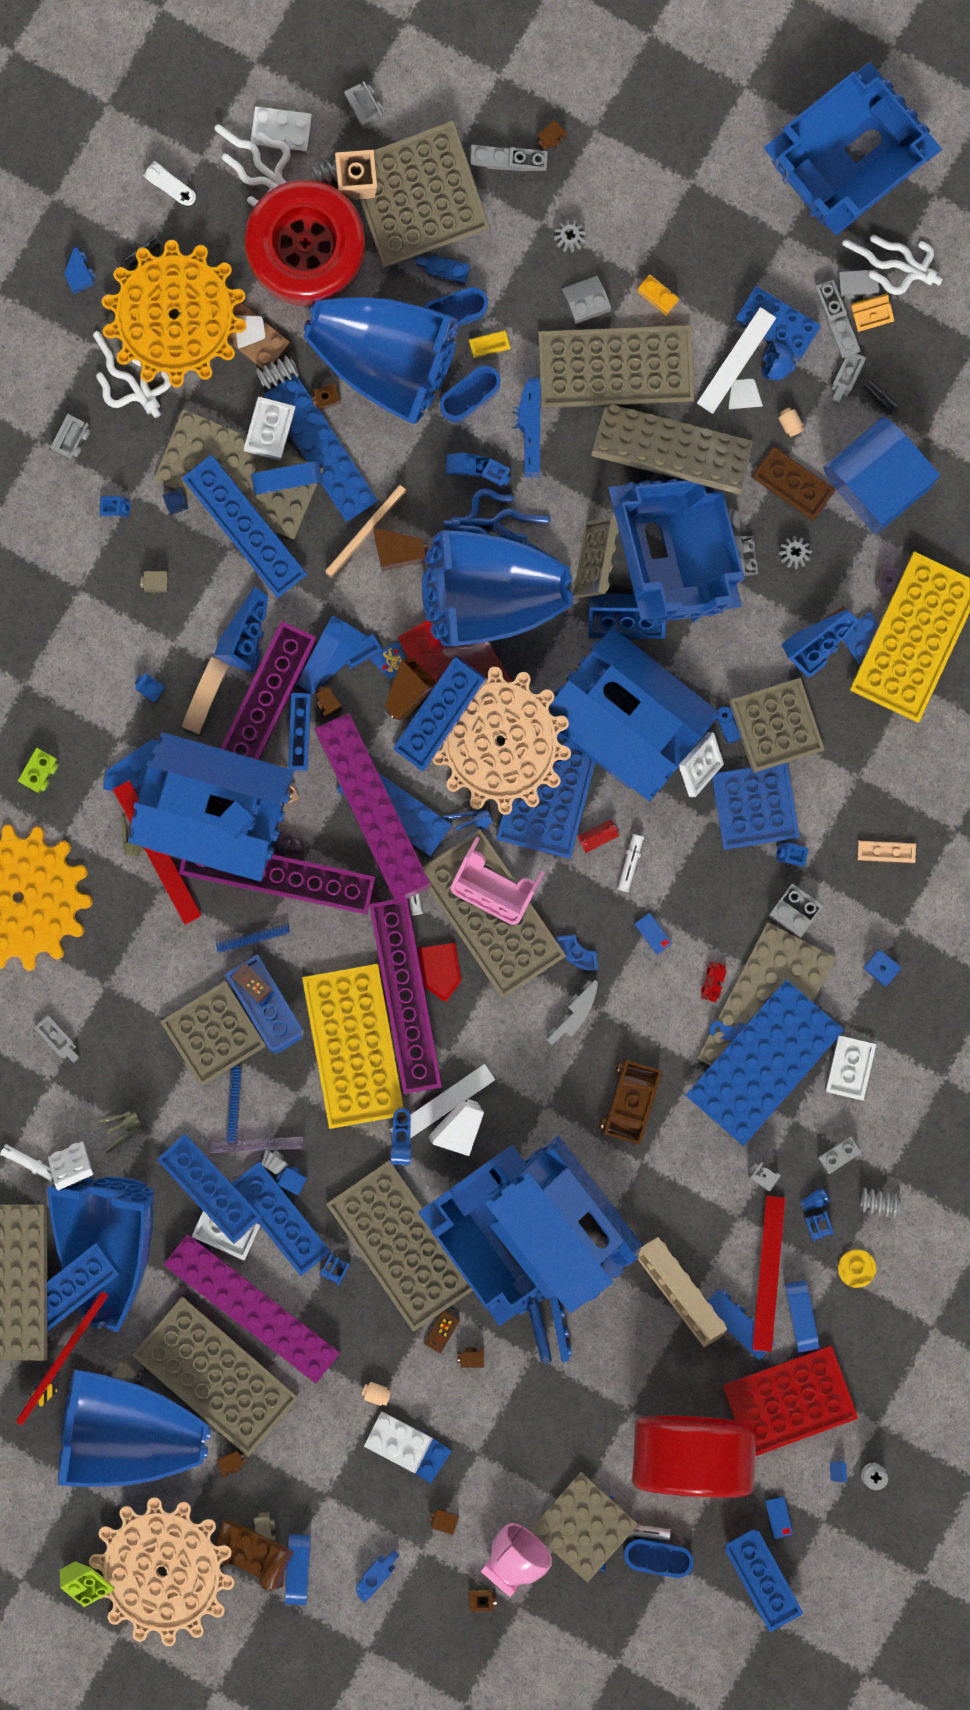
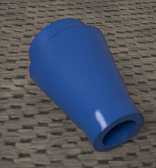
M818 1188L800 1202L806 1212L811 1209L827 1206V1203L831 1202L825 1188Z

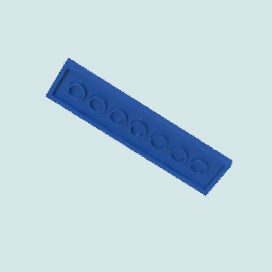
M296 375L292 376V380L288 378L285 380V383H280L264 394L266 399L295 406L289 435L307 462L318 461L319 467L324 469L321 475V484L346 522L378 503L375 495L317 406L314 407L312 398Z
M213 454L182 478L277 598L308 575Z

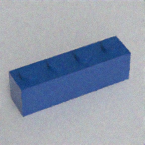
M291 693L288 769L294 770V772H308L312 696L306 693Z
M717 1289L707 1302L712 1305L717 1316L724 1321L727 1330L760 1360L766 1352L752 1350L754 1318L752 1316L748 1318L744 1314L746 1310L739 1303L734 1305L730 1301L732 1297L724 1289L722 1292Z

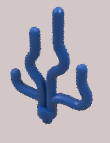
M484 488L476 491L473 495L470 514L466 517H452V520H444V528H451V531L488 535L479 526H493L492 523L494 521L499 523L507 516H511L521 522L549 523L551 518L545 515H525L514 509H504L493 518H476L479 512V501L483 496H488L494 501L512 502L514 500L512 495L498 494L492 489ZM515 533L517 536L520 535V537L527 540L526 534Z

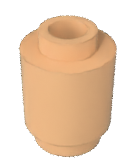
M789 407L780 412L781 416L778 419L786 434L793 437L804 431L803 423L795 409L791 410Z
M370 1382L369 1385L365 1384L362 1395L365 1396V1401L380 1406L382 1404L387 1406L391 1394L387 1387Z

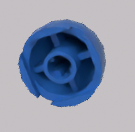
M773 341L774 343L769 344L764 354L763 361H766L765 367H761V374L763 378L769 380H781L794 371L796 361H794V355L788 346Z

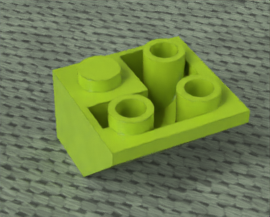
M73 1562L60 1570V1588L83 1607L115 1590V1587L95 1570L78 1562Z

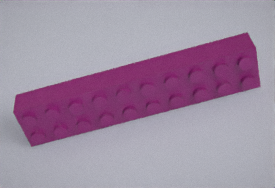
M281 621L223 742L222 750L260 760L317 641L316 637ZM211 794L209 797L210 801L227 809L235 802Z
M348 713L315 728L316 736L395 903L397 904L431 888L429 880L350 714Z
M273 855L271 860L268 859L261 882L183 859L179 870L180 875L363 915H368L376 879L374 876Z
M408 899L397 904L394 900L369 904L403 1093L409 1094L441 1088V1079Z
M190 1234L186 1235L165 1262V1267L315 1384H317L340 1354L339 1350Z

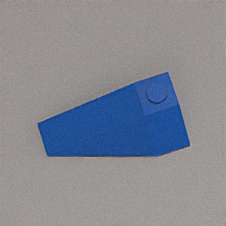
M253 587L221 636L214 656L228 665L250 673L255 672L261 657V649H258L259 639L263 638L264 634L261 631V623L266 618L268 602L266 594Z
M846 609L795 633L781 646L788 658L810 678L826 665L829 655L832 652H836L839 642L849 635L859 620L849 609Z
M332 616L296 685L314 694L317 689L346 664L347 659L350 660L358 653L362 646H359L360 642L367 636Z

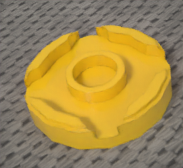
M860 1249L850 1250L840 1258L838 1274L841 1280L848 1286L854 1288L864 1287L873 1280L876 1274V1263L873 1257L866 1251Z

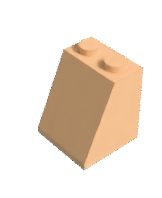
M374 150L335 153L339 191L356 200L375 198L377 181Z

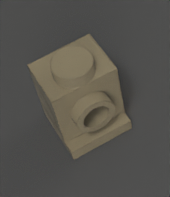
M127 1359L111 1370L113 1378L127 1382L138 1374Z
M270 1512L258 1513V1516L254 1517L255 1532L271 1540H276V1534H272V1531H275L274 1519L271 1520Z

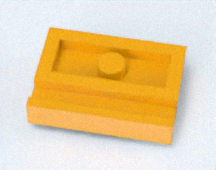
M887 293L850 304L858 332L894 321Z

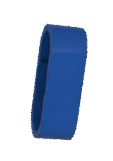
M471 287L432 300L424 307L455 317L457 319L455 324L460 327L482 319L488 310V299L482 290Z
M480 366L442 396L440 401L442 416L452 423H459L468 418L498 393L500 389L499 373L490 366Z
M318 461L251 474L255 495L322 482Z
M806 1280L784 1284L798 1353L819 1349Z
M290 1534L288 1548L295 1552L287 1565L285 1604L307 1606L311 1535Z
M634 1538L624 1548V1558L627 1565L636 1571L682 1578L687 1576L693 1568V1557L690 1551L682 1545L645 1538Z

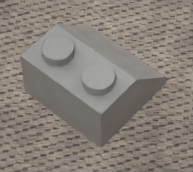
M598 276L562 288L575 324L611 311L609 300Z

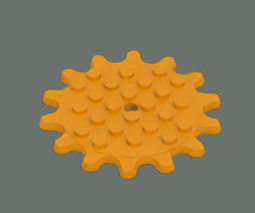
M168 240L165 243L164 253L160 257L152 256L146 248L138 249L136 252L138 260L136 270L128 271L125 268L119 267L114 271L113 276L121 285L120 292L116 295H105L102 298V305L115 313L114 322L103 328V334L109 339L119 338L122 340L123 348L117 354V361L120 364L126 365L132 360L140 361L142 364L140 376L144 382H151L158 372H166L169 376L170 384L178 388L182 386L184 375L189 370L197 372L203 380L209 379L212 376L210 361L213 357L219 356L225 360H231L235 355L234 349L228 344V336L231 333H242L246 330V322L241 318L235 317L233 314L234 306L245 300V292L242 289L231 290L226 287L225 280L231 274V266L228 263H221L217 267L208 266L206 263L208 250L203 245L195 247L193 253L188 256L180 253L179 245L175 240ZM172 309H177L180 312L179 317L175 320L169 316Z
M10 824L4 825L1 829L0 969L6 966L9 958L18 957L22 961V966L25 970H34L37 964L36 957L40 952L49 953L53 959H61L64 955V949L60 943L64 935L80 937L84 934L83 925L76 921V912L79 909L91 907L93 903L91 896L82 894L77 889L78 882L88 875V869L84 865L69 866L66 862V856L71 850L69 842L60 841L54 847L47 846L44 842L45 831L40 826L32 828L30 835L24 839L16 835L15 828ZM16 892H21L24 895V899L20 903H16L13 900V895Z

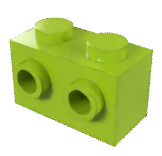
M36 748L18 782L40 794L41 790L45 791L49 785L48 778L50 774L54 775L59 767L57 764L58 760Z

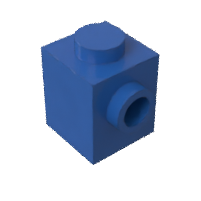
M292 1166L291 1169L287 1167L286 1170H281L277 1180H279V1186L299 1195L308 1178L301 1175L302 1171Z

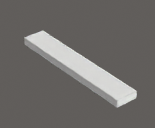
M762 307L759 308L697 404L712 414L715 412L777 317Z
M482 1065L411 1114L410 1138L454 1109L461 1101L467 1100L492 1083L495 1078L486 1065ZM399 1131L396 1134V1138L399 1141H404L407 1138V1134L404 1131Z

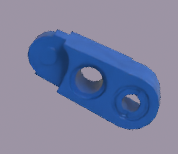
M395 1550L386 1558L380 1555L362 1575L363 1578L358 1583L356 1592L357 1597L364 1603L395 1569V1566L392 1564L399 1556Z

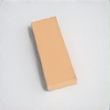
M858 841L857 860L915 863L916 844Z

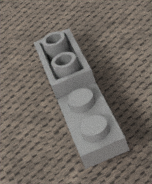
M471 145L469 165L483 166L486 169L546 171L548 151Z
M834 280L815 286L833 340L837 344L841 357L844 358L860 352Z
M589 980L582 987L584 992L580 996L575 994L568 1001L571 1004L568 1008L573 1014L567 1013L560 1020L562 1025L558 1029L554 1027L547 1034L549 1038L546 1041L553 1045L565 1032L572 1037L579 1029L594 1002L598 986L596 980L593 983Z

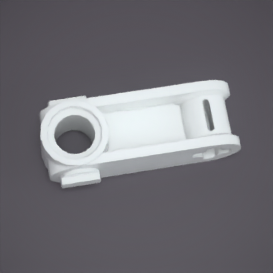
M156 161L151 163L143 177L183 205H192L196 200V194L191 188L169 173L167 169ZM183 193H189L190 199L183 201Z

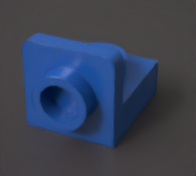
M490 458L481 476L494 482L501 488L503 484H508L512 475L509 474L510 468Z
M121 496L100 497L99 516L129 517L131 510L129 498Z
M147 673L140 675L134 683L136 685L135 689L154 703L166 688Z
M780 843L776 851V861L805 867L809 848L791 843Z

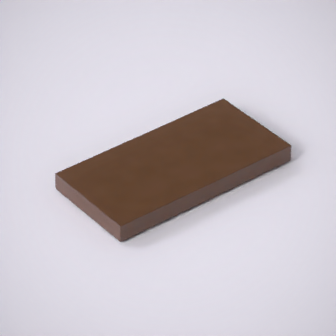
M774 446L751 477L813 522L836 491V489Z

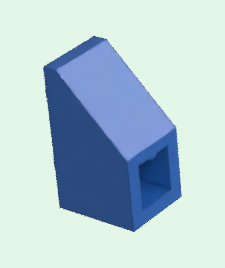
M77 247L73 249L64 273L73 294L93 286V279H95L92 269H87L85 262L88 260L84 252H79Z
M467 453L448 454L446 458V474L482 477L481 475L490 458Z

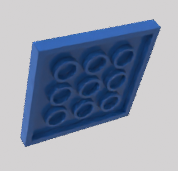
M787 763L753 773L751 768L716 773L712 777L723 850L800 838Z

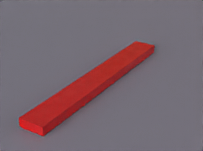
M129 780L112 790L129 822L132 823V817L136 810L134 803H138L139 797ZM143 847L184 925L201 917L202 915L171 857Z
M765 1196L752 1350L772 1352L785 1198Z
M100 1292L16 1419V1422L21 1426L24 1425L109 1296L107 1292Z

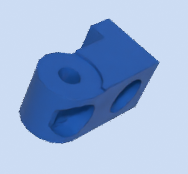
M721 707L718 710L720 714L716 720L727 744L741 739L733 720L732 710L728 707Z
M715 1021L710 1025L709 1032L714 1037V1034L717 1033L715 1028L720 1027V1032L724 1034L720 1039L732 1041L746 1024L738 1023L737 1028L725 1026L722 1022Z

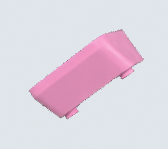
M476 837L451 885V891L456 896L509 924H518L545 872L541 871L536 882L527 878L521 879L518 884L511 882L484 867L485 857L475 851L480 840L479 837Z

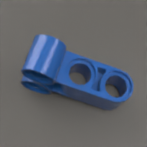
M404 1107L398 1108L394 1112L391 1165H410L411 1113ZM405 1112L408 1115V1119L401 1122L397 1119V1114ZM404 1131L407 1134L406 1140L399 1141L396 1138L397 1132Z

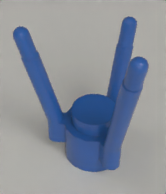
M479 809L443 816V819L473 816L474 820L454 828L459 830L476 824L477 827L480 826V828L467 837L479 829L481 831L488 829V825L492 824L488 810L482 811Z

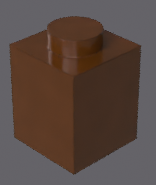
M437 1508L436 1512L432 1511L429 1522L432 1523L431 1528L453 1535L459 1515Z

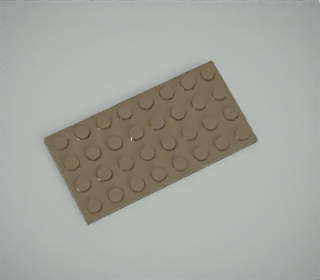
M691 325L538 331L541 408L694 402Z
M612 404L605 405L591 456L740 495L753 441Z
M183 409L154 480L176 490L181 489L183 493L197 498L182 478L213 454L272 530L295 539L318 483L255 495L251 474L309 462L285 452L282 454L281 461L244 451L247 436ZM320 467V472L322 475L324 469Z
M479 829L424 866L423 870L431 886L428 890L501 998L504 999L566 957V955L531 903H529L518 924H509L456 896L451 891V885L476 837H479L480 840L475 851L485 857L484 867L517 884Z
M767 922L717 1021L722 1022L725 1026L737 1028L738 1023L747 1024L785 979L813 1002L836 957ZM720 1027L715 1028L717 1033L714 1034V1037L711 1034L709 1035L697 1058L710 1066L732 1042L720 1039L724 1036L720 1032Z
M390 1160L326 1204L413 1332L473 1291L418 1212L423 1209L395 1167L391 1165Z
M0 1205V1360H47V1205Z
M184 1297L175 1304L132 1354L137 1361L247 1457L250 1456L299 1399L296 1394Z

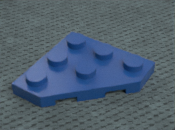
M148 741L106 770L103 790L113 791L112 789L130 780L137 795L140 796L148 770L146 764L151 760L152 751L155 745L158 744V741Z

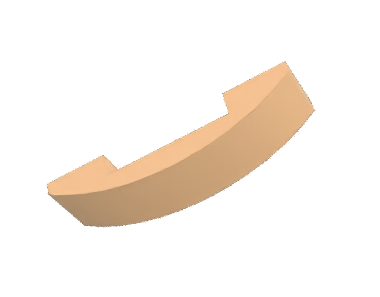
M211 657L193 696L182 728L200 734L218 688L229 667L228 664Z

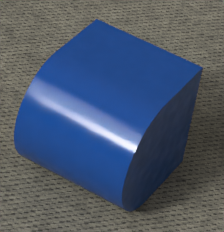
M881 417L823 466L824 472L831 484L874 535H877L930 490L940 477L937 470L912 441L886 417Z

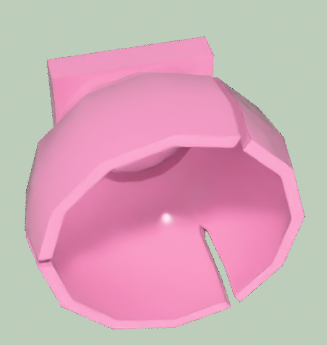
M511 1523L498 1531L493 1539L491 1556L481 1572L511 1597L519 1585L533 1583L544 1576L552 1566V1557L546 1546L534 1533L521 1525Z

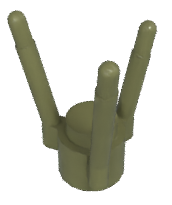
M122 815L124 854L140 856V851L144 852V848L128 843L125 815Z
M129 1111L125 1114L97 1120V1123L123 1119V1123L107 1130V1133L123 1127L129 1130L105 1150L106 1152L115 1148L132 1133L139 1131L137 1127L142 1125L136 1112L130 1113Z

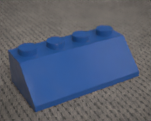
M600 594L589 596V638H604L613 627L626 638L665 639L666 622L658 627L655 622L651 624L647 622V619L642 620L635 594Z

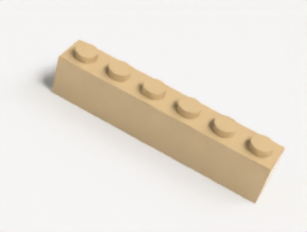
M657 1237L642 1246L638 1258L639 1262L705 1348L721 1338L727 1330L724 1321L717 1316L712 1305L705 1300L701 1291L691 1281L690 1276L681 1268L678 1260L671 1255L666 1244Z

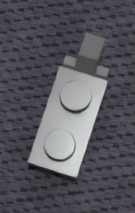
M858 353L845 357L833 383L832 390L836 391L832 399L833 402L839 404L842 395L848 396L866 357Z
M49 1015L45 1016L33 1027L63 1059L68 1056L75 1063L80 1058L74 1052L76 1048L74 1042Z

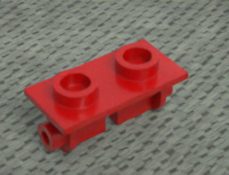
M610 819L577 836L585 853H588L620 835Z
M710 962L706 969L705 982L701 987L700 999L715 1003L717 999L719 1000L722 986L716 984L717 981L724 983L727 972L726 965Z

